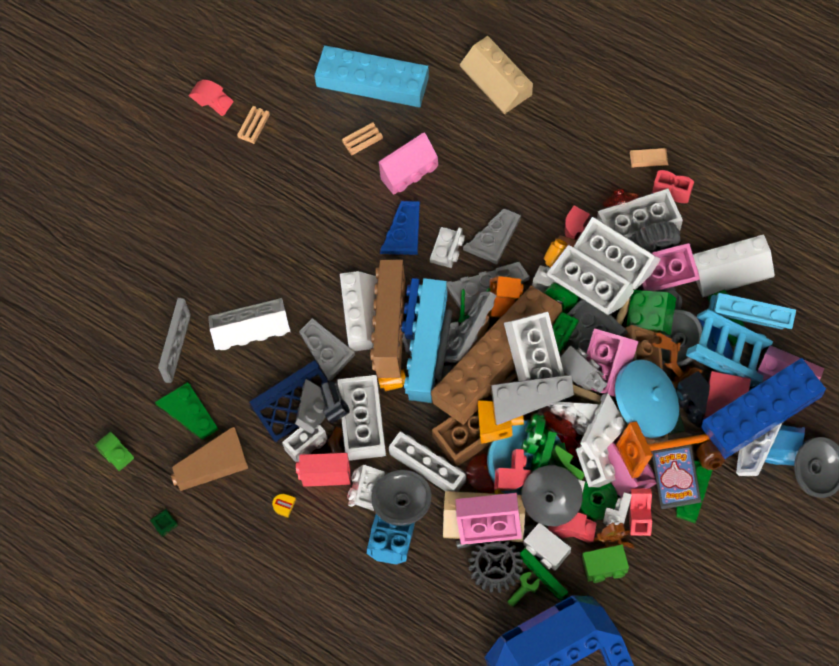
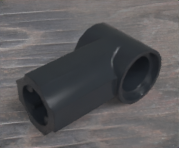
M334 381L324 383L320 389L326 406L323 411L328 421L334 423L348 415L350 409L342 399L338 384Z

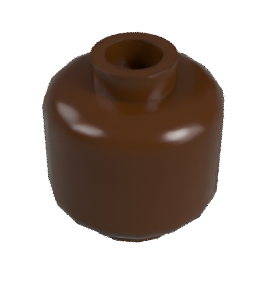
M711 441L702 442L697 448L696 455L703 468L716 470L724 463L725 459L721 452Z

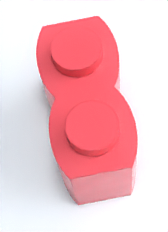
M659 170L652 192L656 193L669 189L675 202L688 203L694 181L686 176H676L669 171Z

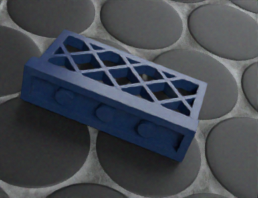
M315 360L249 402L250 407L256 413L275 443L300 427L288 422L290 412L298 413V410L291 409L292 400L301 401V397L294 396L295 389L298 387L303 388L306 379L311 382V379L317 375L322 380V385L328 382ZM282 397L289 398V407H278V400ZM265 408L274 409L272 419L264 418L260 411ZM276 410L287 412L285 422L274 420ZM273 423L285 425L284 431L276 436L272 431Z

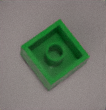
M634 290L631 295L626 327L634 325L653 332H659L663 335H671L676 297L669 292Z

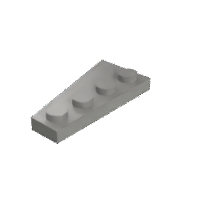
M520 262L496 268V270L486 273L485 271L473 277L460 278L459 281L447 282V290L461 309V290L465 289L466 315L481 292H486L487 288L490 287V279L498 276L519 278L522 284L529 280V275Z
M481 292L468 312L469 319H466L459 326L460 333L448 343L450 348L445 355L444 363H459L468 353L471 345L477 340V334L485 324L486 316L493 308L497 295L492 292Z
M572 375L491 385L496 425L502 424L573 396Z

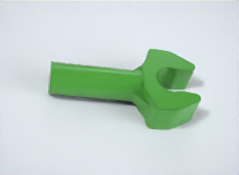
M531 572L524 573L520 577L521 587L507 601L512 607L515 606L526 592L531 591L535 593L538 590L539 579L532 585L527 583V580L531 577Z

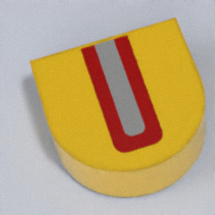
M286 494L277 495L272 503L274 511L279 515L289 518L296 498Z

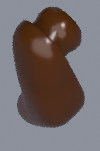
M335 427L328 439L327 445L331 453H345L341 446L343 429L340 427Z

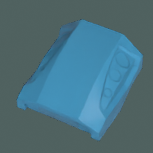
M781 425L765 462L775 465L794 466L797 452L803 445L805 427L796 428Z
M376 514L371 529L367 554L380 562L390 564L406 562L415 522L409 525H393L383 521Z

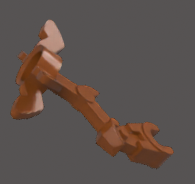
M654 332V335L659 337V341L657 343L650 342V344L657 348L670 350L669 363H664V365L672 369L676 375L674 381H671L674 388H678L679 382L699 371L702 373V370L692 366H687L686 371L682 372L677 364L680 343L677 342L675 344L671 341V338L659 332Z
M615 523L609 524L601 533L597 534V538H594L595 543L605 544L600 549L622 544L623 547L635 548L629 542H621L622 538L630 534V530L625 531L623 523L615 525Z

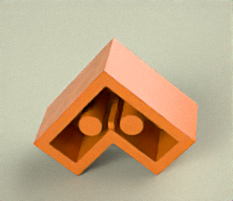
M501 276L490 279V292L497 296L494 300L493 308L487 315L492 318H501L515 303V299L520 298V295L523 293L521 279Z

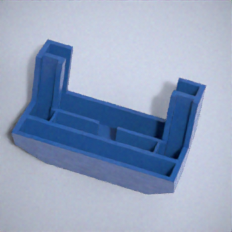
M570 596L501 635L485 656L487 666H570L599 649L606 666H634L621 634L604 608L592 596Z

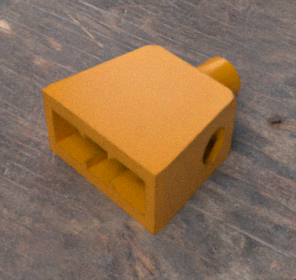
M478 401L481 444L512 437V426L524 425L523 415L496 425L493 401Z

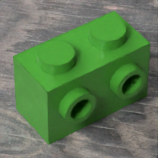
M623 544L585 552L582 555L588 582L599 583L607 577L613 576L616 579L624 577L628 573L629 566Z

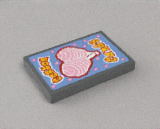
M691 445L652 451L661 509L702 503Z

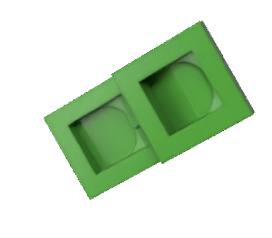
M553 445L551 454L558 465L566 468L578 480L582 481L585 476L584 472L569 463L573 456L559 446Z

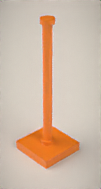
M636 421L629 423L616 446L631 478H636L640 476L653 456L651 451L711 440L706 434L647 444Z

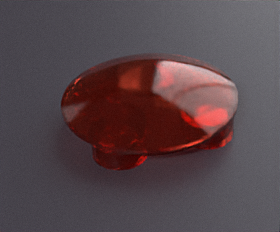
M545 411L543 419H545V425L561 436L572 438L577 436V431L572 428L573 424L566 419L560 421L556 419L555 415Z
M488 454L479 455L468 465L467 480L476 490L493 493L495 491L494 482L488 470Z

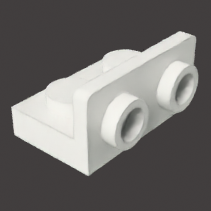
M441 227L430 257L431 263L452 268L453 262H457L459 257L458 248L463 246L465 235H463L462 228L459 227L458 231Z
M366 465L355 469L352 474L353 485L347 495V499H349L348 506L358 505L374 511L371 501L372 490L377 481L384 476L385 472Z
M624 492L622 499L618 498L615 510L606 508L603 521L604 524H607L606 526L611 523H615V525L623 523L624 525L631 494Z

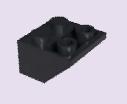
M699 371L679 382L676 391L679 407L686 411L688 420L692 424L695 423L697 427L702 425L710 385Z

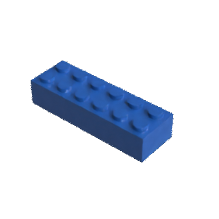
M800 358L704 419L701 428L711 442L719 449L723 458L726 459L823 397L826 388L804 359Z

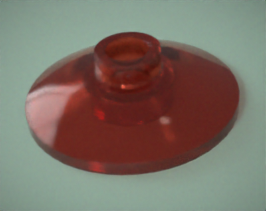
M624 188L613 191L614 195L606 199L602 204L604 207H611L628 203L637 199L639 193L624 192Z

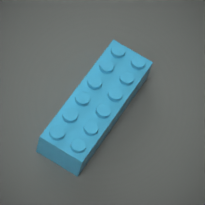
M325 45L315 73L317 87L415 107H421L429 79V70L426 65Z
M423 278V285L419 284L418 296L420 303H416L415 314L417 321L413 322L412 330L414 333L413 338L415 339L410 342L412 358H408L407 370L409 377H405L404 383L405 394H408L411 401L432 403L431 391L435 386L436 378H434L448 295L447 281Z

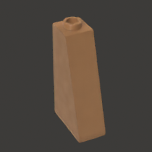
M235 427L230 428L172 467L174 474H171L174 486L178 485L180 491L248 469Z

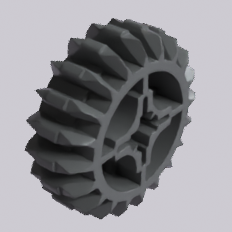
M660 221L637 230L635 234L631 235L630 240L653 253L678 246L681 242L679 229L673 222Z
M493 541L490 544L483 542V547L476 545L477 551L471 552L474 558H469V563L472 565L468 567L469 571L473 572L471 578H477L475 584L480 585L483 583V590L489 586L491 593L494 591V588H497L498 593H500L502 586H504L505 590H509L508 583L515 586L516 582L514 579L520 580L521 575L519 573L523 572V567L519 566L523 564V559H518L520 552H515L516 546L513 545L509 548V541H506L504 544H502V541H498V543ZM498 551L502 553L499 555H493L490 552ZM482 557L488 564L483 573L479 568V562ZM508 558H510L513 565L510 573L504 567ZM492 563H499V568L497 566L492 567ZM498 575L501 579H491L490 577Z

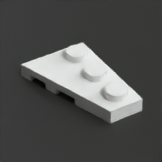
M608 393L602 395L600 399L601 404L594 412V420L592 424L588 425L580 443L590 460L596 459L628 426Z
M782 423L739 450L736 471L738 476L759 475Z

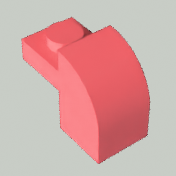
M210 80L198 81L188 95L200 106L209 105L221 116L226 114L234 102L222 92L223 88Z
M574 205L566 217L565 236L578 240L589 223L590 214Z
M523 449L512 451L511 469L498 468L495 470L494 490L512 491L524 485L525 480L531 474V470H523L527 462Z
M631 489L632 496L629 504L630 534L651 536L652 491L651 489Z
M577 513L568 523L560 526H548V530L560 538L575 537L591 543L594 542L597 523L586 519L587 515Z

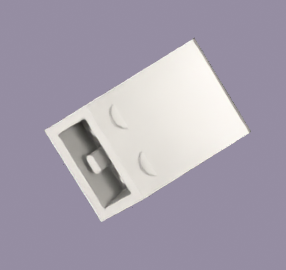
M555 402L548 405L552 413L563 418V422L571 425L575 429L574 431L580 435H584L588 425L592 424L595 417L594 412L600 406V404Z

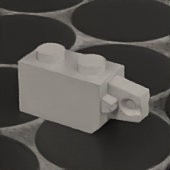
M570 346L560 357L563 371L567 375H572V380L576 384L581 385L585 390L593 388L600 393L607 386V382L602 377L604 374L598 369L600 365L593 359L588 360L586 358L588 354L581 348L576 350Z

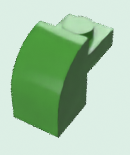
M111 432L107 433L95 444L97 450L118 471L122 470L134 459L132 454Z

